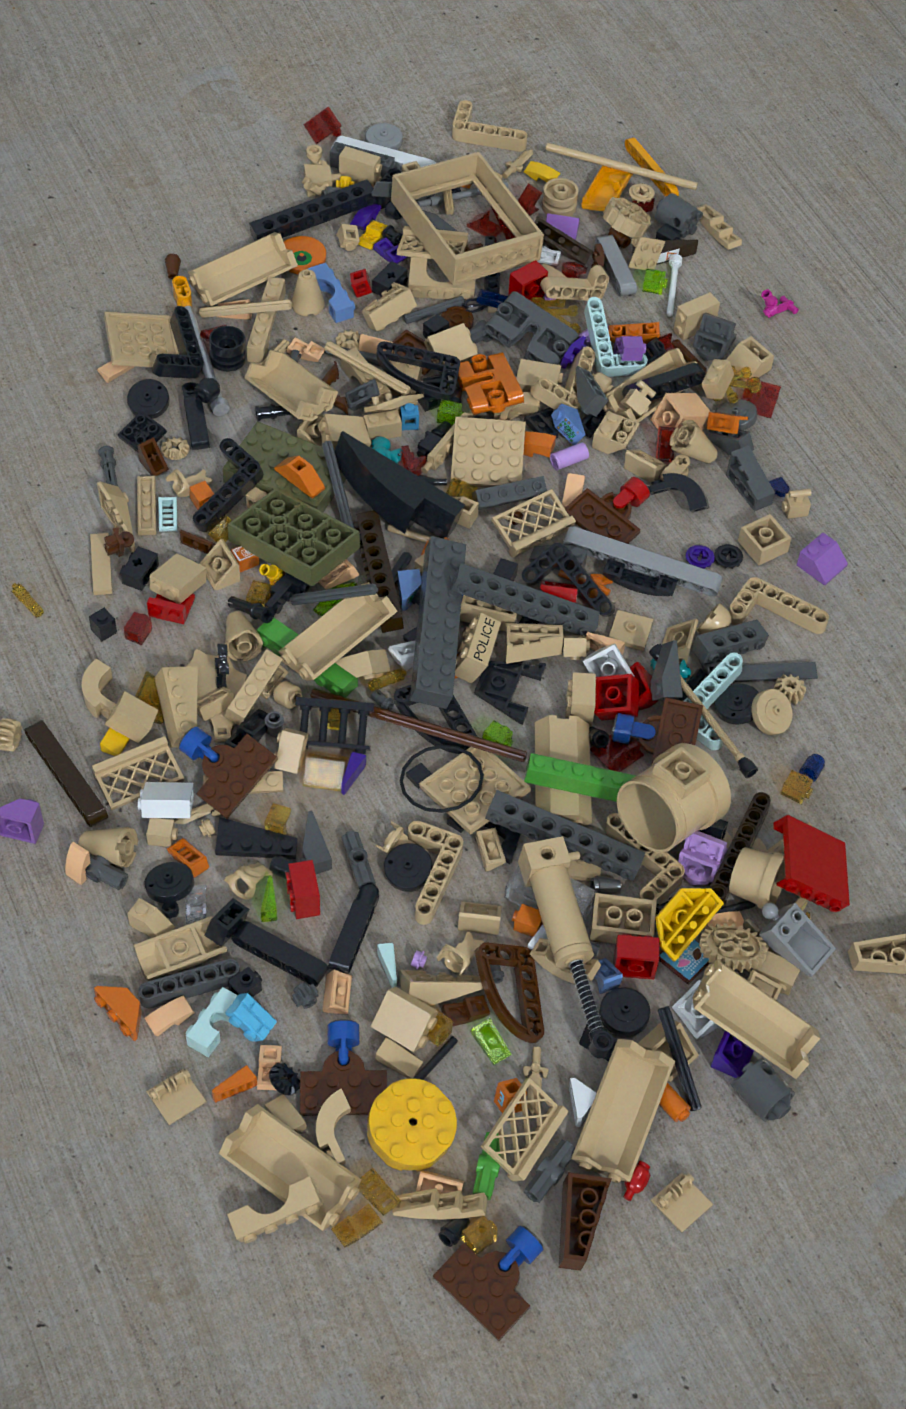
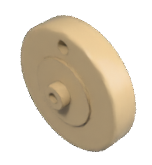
M777 689L761 691L752 702L754 723L763 733L777 735L785 732L790 727L793 717L792 707L786 695Z

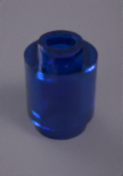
M812 754L807 757L799 770V774L804 781L815 782L825 767L824 758L819 754Z

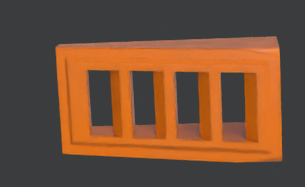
M184 838L167 848V851L177 862L187 865L192 870L194 878L209 868L207 857Z
M247 1065L212 1089L214 1102L216 1103L257 1086V1077Z

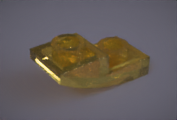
M368 1203L352 1217L350 1215L347 1216L331 1230L346 1248L376 1229L383 1221Z

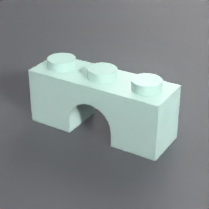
M224 987L218 993H214L209 1006L206 1009H202L197 1022L186 1031V1040L189 1047L209 1058L221 1041L220 1032L214 1029L212 1025L220 1020L229 1022L230 1018L225 1012L238 995Z

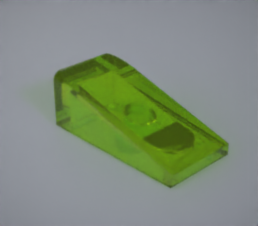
M268 875L262 902L261 922L277 921L278 919L273 877L271 875Z
M491 1018L470 1030L493 1065L512 1055Z

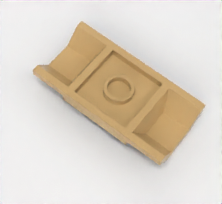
M207 917L135 944L134 949L145 978L150 981L166 974L169 976L206 962L208 958L227 952L225 945L220 947L204 936L213 917Z

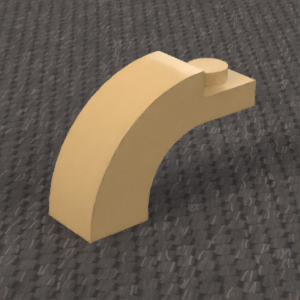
M540 938L530 952L532 958L551 974L575 984L574 978H572L573 974L570 972L571 968L556 967L548 939ZM591 959L584 963L585 973L588 975L587 979L589 981L593 980L601 967L600 962L596 959Z
M342 1088L333 1093L324 1102L316 1121V1139L319 1149L329 1148L326 1154L341 1165L345 1164V1158L335 1139L334 1130L337 1122L344 1115L351 1112Z

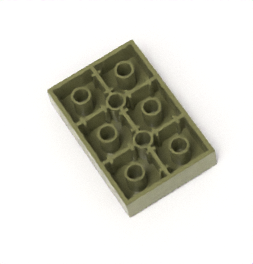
M257 421L239 445L260 464L263 470V478L254 487L265 491L267 494L277 488L324 512L334 498L335 493L323 447ZM301 456L313 466L323 482L325 490L312 499L276 472L274 467L286 458ZM241 458L238 462L244 461L245 458ZM229 461L222 468L223 482L226 483L238 471ZM253 469L250 473H255L257 469ZM340 470L342 482L344 484L346 478ZM244 481L240 482L238 486L243 485Z
M277 488L227 524L229 542L243 547L253 555L272 565H276L279 569L310 586L315 585L360 549L358 530Z

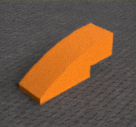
M525 431L523 455L533 458L535 453L550 458V454L555 446L556 436Z

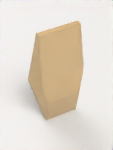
M389 393L385 394L386 400L379 401L378 396L371 397L373 404L364 407L365 413H379L392 410L423 398L424 395H407L392 399V394Z

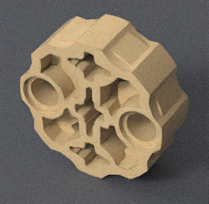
M612 197L603 211V218L612 228L632 238L643 237L651 224L649 214L640 206L625 198Z

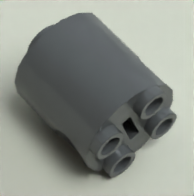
M671 193L659 201L656 207L655 220L662 225L667 223L680 230L681 238H685L687 235H693L696 232V225L702 218L703 212L676 194Z
M763 1057L756 1061L755 1064L752 1062L748 1063L742 1069L744 1074L741 1077H737L731 1083L736 1092L763 1121L780 1119L791 1109L790 1103L795 1092Z

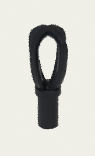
M478 298L467 299L464 303V308L469 313L479 312L484 308H488V306H497L480 303L467 305L468 302L477 301ZM482 306L476 310H468L469 307Z

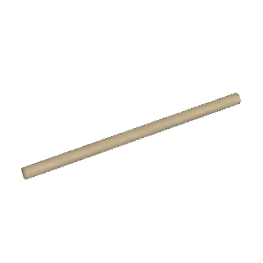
M547 143L546 145L547 151L695 191L698 183L552 143Z

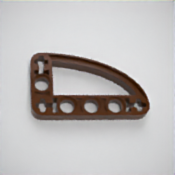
M489 942L482 943L475 951L480 980L493 1011L501 1023L514 1036L528 1043H537L544 1035V1024L535 960L530 955L531 950L523 946ZM500 951L506 952L509 956V959H504L501 956ZM489 964L514 967L521 1024L512 1016L502 1001ZM522 972L528 973L530 980L525 979L522 976ZM524 990L531 992L533 998L526 997ZM527 1009H531L535 1013L534 1018L527 1014Z

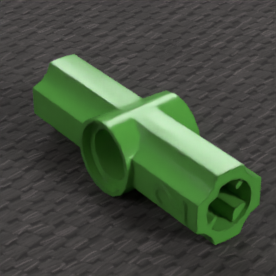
M486 1132L485 1139L487 1138L490 1132ZM494 1138L489 1145L495 1152L500 1151L499 1138ZM482 1150V1154L478 1158L477 1176L472 1195L485 1193L487 1200H491L495 1178L498 1177L500 1165L484 1150Z

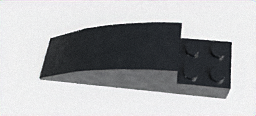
M341 432L335 448L339 469L351 487L376 513L404 534L415 522L442 539L450 536L459 521L465 504L346 432Z

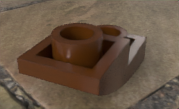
M601 243L594 246V252H592L594 262L591 268L595 265L604 267V251Z

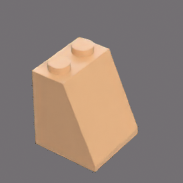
M666 393L650 420L665 440L670 443L674 430L683 426L681 423L686 420L694 421L701 430L707 428L708 415L711 411L696 393Z

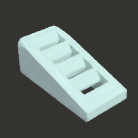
M158 497L159 532L177 531V497ZM163 507H173V509H163ZM173 512V514H163V513ZM163 518H173V520H163ZM163 524H173L174 526H163Z

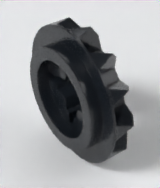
M721 545L715 550L714 561L718 562V566L723 565L725 569L727 567L731 569L735 566L739 567L743 561L742 551L734 545ZM730 553L731 558L727 560L726 557Z
M277 1063L270 1069L269 1078L271 1084L279 1093L289 1096L295 1094L300 1088V1080L297 1078L298 1073L293 1072V1067H288L286 1063Z

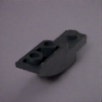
M286 574L270 588V599L265 604V607L273 608L275 616V614L281 612L283 605L289 602L292 595L306 593L310 585L290 574Z

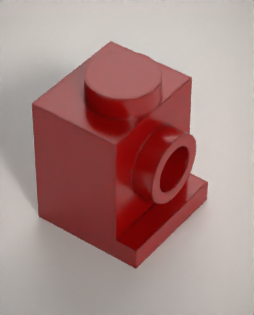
M366 269L350 273L351 286L357 298L372 293L370 278Z

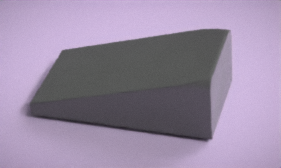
M373 379L346 392L345 395L349 408L356 411L372 401L371 397L379 396L380 392L376 379Z

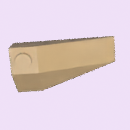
M98 482L100 506L114 528H119V534L127 531L133 535L127 494L125 492L122 493L118 486ZM135 543L128 547L131 553L135 551Z
M399 970L401 990L429 1006L483 989L480 976L464 974L459 976L458 974L454 978L445 972H439L437 976L426 974L425 970Z

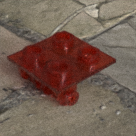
M329 107L303 124L316 144L330 134L336 137L341 135L340 127L342 125Z
M748 378L741 399L753 403L756 406L757 415L771 419L781 386Z
M609 735V743L606 747L595 748L593 746L590 748V751L609 770L621 772L644 756L640 751L641 744L639 741L631 742L629 740V744L614 742L611 739V735Z

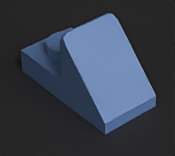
M607 958L598 960L601 967L594 978L597 980L599 993L602 994L618 988L623 978L622 973Z

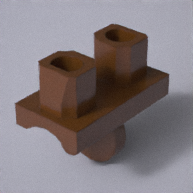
M113 528L112 534L104 537V548L107 555L117 553L118 557L124 556V548L130 547L134 543L132 533L125 531L119 534V528Z

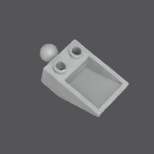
M774 903L763 905V916L772 920L759 933L760 937L763 938L773 951L809 977H812L836 948L796 903L782 907L779 912L778 907Z

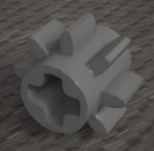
M307 982L297 985L293 990L295 994L292 995L296 1006L302 1005L304 1009L315 1005L317 1002L316 997L319 996L315 985L311 984L309 986Z

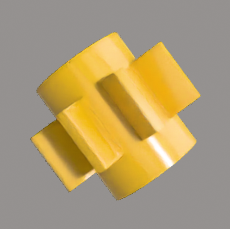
M341 176L340 181L336 180V187L342 189L355 184V181H351V177Z

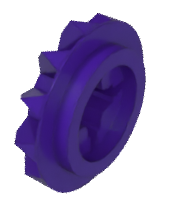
M695 545L686 552V561L690 565L705 569L706 567L710 568L712 563H714V553L706 546ZM702 554V559L698 561L697 558Z

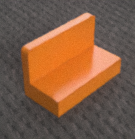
M709 412L707 429L738 434L739 420H748V417L722 412Z

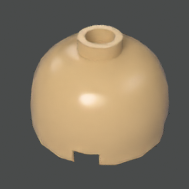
M720 603L717 604L706 616V619L700 623L696 632L704 634L729 627L731 624L729 611Z

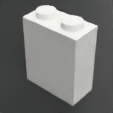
M145 782L144 789L140 790V798H138V810H141L142 818H190L194 802L193 783Z

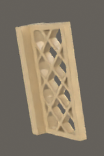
M404 226L397 255L433 259L410 226ZM437 229L454 254L465 252L468 247V233Z
M552 489L491 519L509 547V554L512 558L568 531V528L573 527L576 522L573 516L568 515ZM550 496L553 500V506L543 503L544 498ZM529 505L539 506L538 513L528 510ZM542 507L551 510L550 517L540 514ZM554 511L560 512L564 518L560 520L553 518ZM514 512L525 513L523 520L513 517ZM527 514L537 517L535 524L525 521ZM502 518L510 520L508 527L502 526L498 520ZM539 518L548 520V526L538 525ZM512 521L522 524L520 531L511 528ZM524 525L534 528L533 533H524ZM509 532L519 535L518 540L512 543L508 537Z
M165 736L92 765V774L95 780H97L111 810L140 798V792L137 794L128 792L131 784L144 789L145 782L148 781L149 777L159 779V782L184 781V776L168 746ZM167 753L169 757L167 764L156 761L158 756ZM146 761L152 764L149 771L138 768L140 763ZM154 765L165 768L162 776L151 773ZM169 769L175 771L178 777L169 779L165 777V774ZM122 770H132L131 778L120 776ZM136 772L147 775L144 783L133 780ZM110 776L115 778L113 785L109 786L103 783L102 778ZM118 779L128 783L125 791L115 788ZM113 792L123 795L122 799L115 803L112 802L110 797Z
M526 1078L481 1145V1148L508 1173L507 1177L511 1181H524L569 1111L564 1106H558L531 1078ZM528 1086L533 1090L534 1100H526ZM540 1101H544L550 1106L546 1114L541 1115ZM534 1102L536 1115L528 1116L527 1103ZM517 1104L522 1105L523 1117L515 1118L514 1108ZM529 1118H536L537 1128L533 1132H530ZM523 1119L524 1133H517L516 1120ZM505 1121H510L512 1134L504 1135L503 1124ZM525 1135L526 1145L523 1149H519L517 1136ZM512 1136L513 1150L506 1151L504 1137ZM494 1138H499V1152H495L489 1146ZM514 1152L515 1162L510 1166L507 1163L506 1153Z

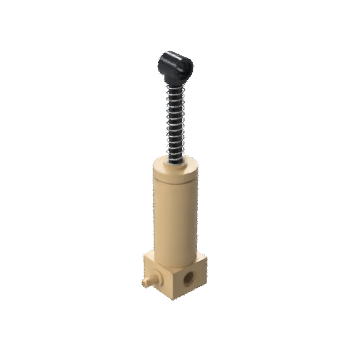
M563 836L525 843L518 860L525 887L532 886L556 967L571 968L572 978H574V983L576 984L575 988L578 989L577 993L580 996L579 999H581L580 1003L583 1006L582 1009H584L583 1013L586 1015L585 1019L587 1018L586 1024L589 1025L588 1029L591 1032L589 1034V1051L591 1055L598 1059L605 1058L613 1047L614 1039L607 1032V1029L602 1027L601 1016L598 1014L597 1005H595L596 1000L593 998L594 995H592L589 986V979H587V974L585 973L584 963L591 960L594 953L568 874L571 861L580 859V853L578 851L568 853ZM597 1042H603L606 1047L598 1046Z

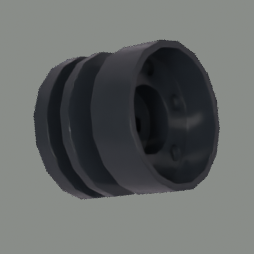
M221 326L214 329L209 337V354L212 366L215 369L226 372L240 369L245 364L244 332L233 326Z

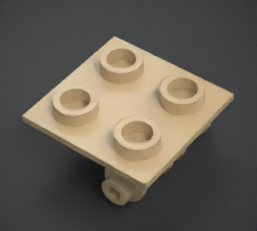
M641 236L640 238H633L631 243L636 248L628 267L654 271L666 241Z
M187 1069L180 1070L146 1091L168 1125H171L206 1103V1100L190 1079L191 1075Z
M681 1173L651 1199V1202L681 1233L713 1206V1203L692 1183L694 1178L689 1173L687 1175Z

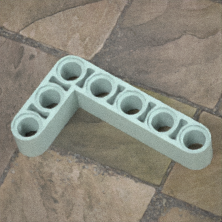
M597 297L589 298L584 314L591 347L596 355L594 360L596 371L608 377L634 375L646 366L648 362L646 355L643 354L642 361H622L620 354L613 355L602 301Z
M730 653L693 691L706 709L741 674L743 659L740 654ZM719 676H724V677H726V678L720 679V678H718V677H719ZM688 697L684 700L685 702L692 703ZM701 715L699 726L704 728L698 729L697 740L711 750H719L723 745L721 738H719ZM711 737H717V738H719V739H717V740H712V739H710V738H711Z

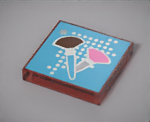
M696 939L690 943L675 962L671 960L664 950L659 954V962L688 985L710 964L708 962L709 958H704V953L700 952V942Z

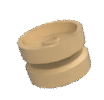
M565 178L549 180L543 189V211L546 214L572 216L577 208L579 191L577 185Z

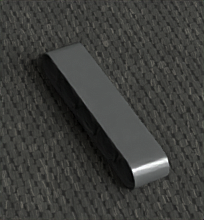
M227 959L145 982L138 989L140 1003L144 1008L150 1009L165 1005L181 996L190 998L221 989L222 987H229L228 981L240 973L239 964L236 960ZM228 971H235L232 974L227 973ZM209 976L214 977L211 980L206 979ZM188 982L194 983L192 985H186V983ZM167 988H173L171 991H165ZM146 994H153L150 997H145Z

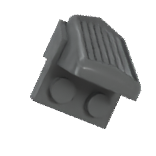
M704 313L700 329L696 332L693 344L697 354L704 361L723 358L736 339L737 334L734 333L736 323Z

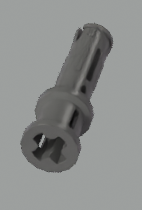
M103 446L98 450V454L101 457L100 465L104 469L106 483L118 486L115 473L116 460L113 457L114 448Z

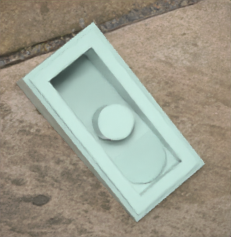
M378 944L377 954L392 988L397 987L394 944Z

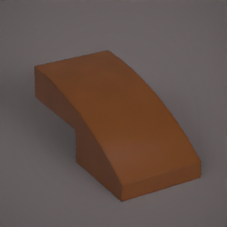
M484 995L464 998L463 1002L446 1004L441 1008L447 1027L466 1024L490 1015Z

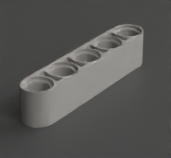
M613 235L596 237L595 244L601 243L603 247L604 266L618 296L635 294L637 291L635 280Z

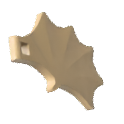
M198 649L194 651L193 658L187 665L198 666L197 701L220 689L216 687V677L218 676L214 661L215 658H219V655H208ZM227 655L229 674H226V688L232 691L235 697L247 680V675L234 669L230 657ZM227 710L209 719L214 730L215 743L228 740L234 729L235 723L224 717ZM219 732H227V734L218 735Z

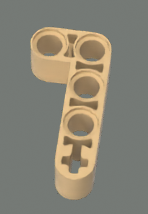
M595 265L590 269L587 279L545 277L541 281L540 286L548 298L586 301L591 297L602 299L609 282V276L602 266Z

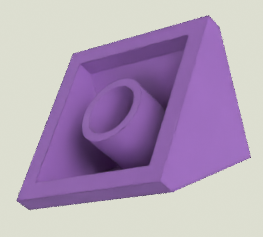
M547 213L546 222L576 240L580 224L579 218Z

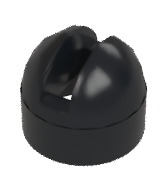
M177 902L164 903L162 906L163 914L168 919L176 918L179 914Z

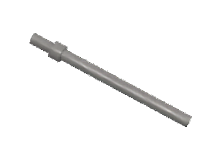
M503 182L508 188V182ZM478 188L452 193V197L455 200L482 193ZM435 195L429 197V199L417 201V204L420 207L436 206L438 203L444 202L443 196L437 197Z

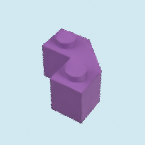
M622 336L615 339L613 353L620 354L622 361H642L643 354L646 353V344L643 343L642 336Z

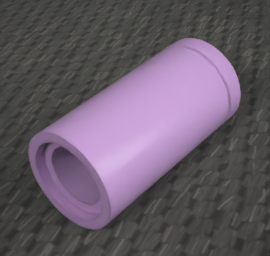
M583 442L550 454V462L556 471L589 458L587 446Z

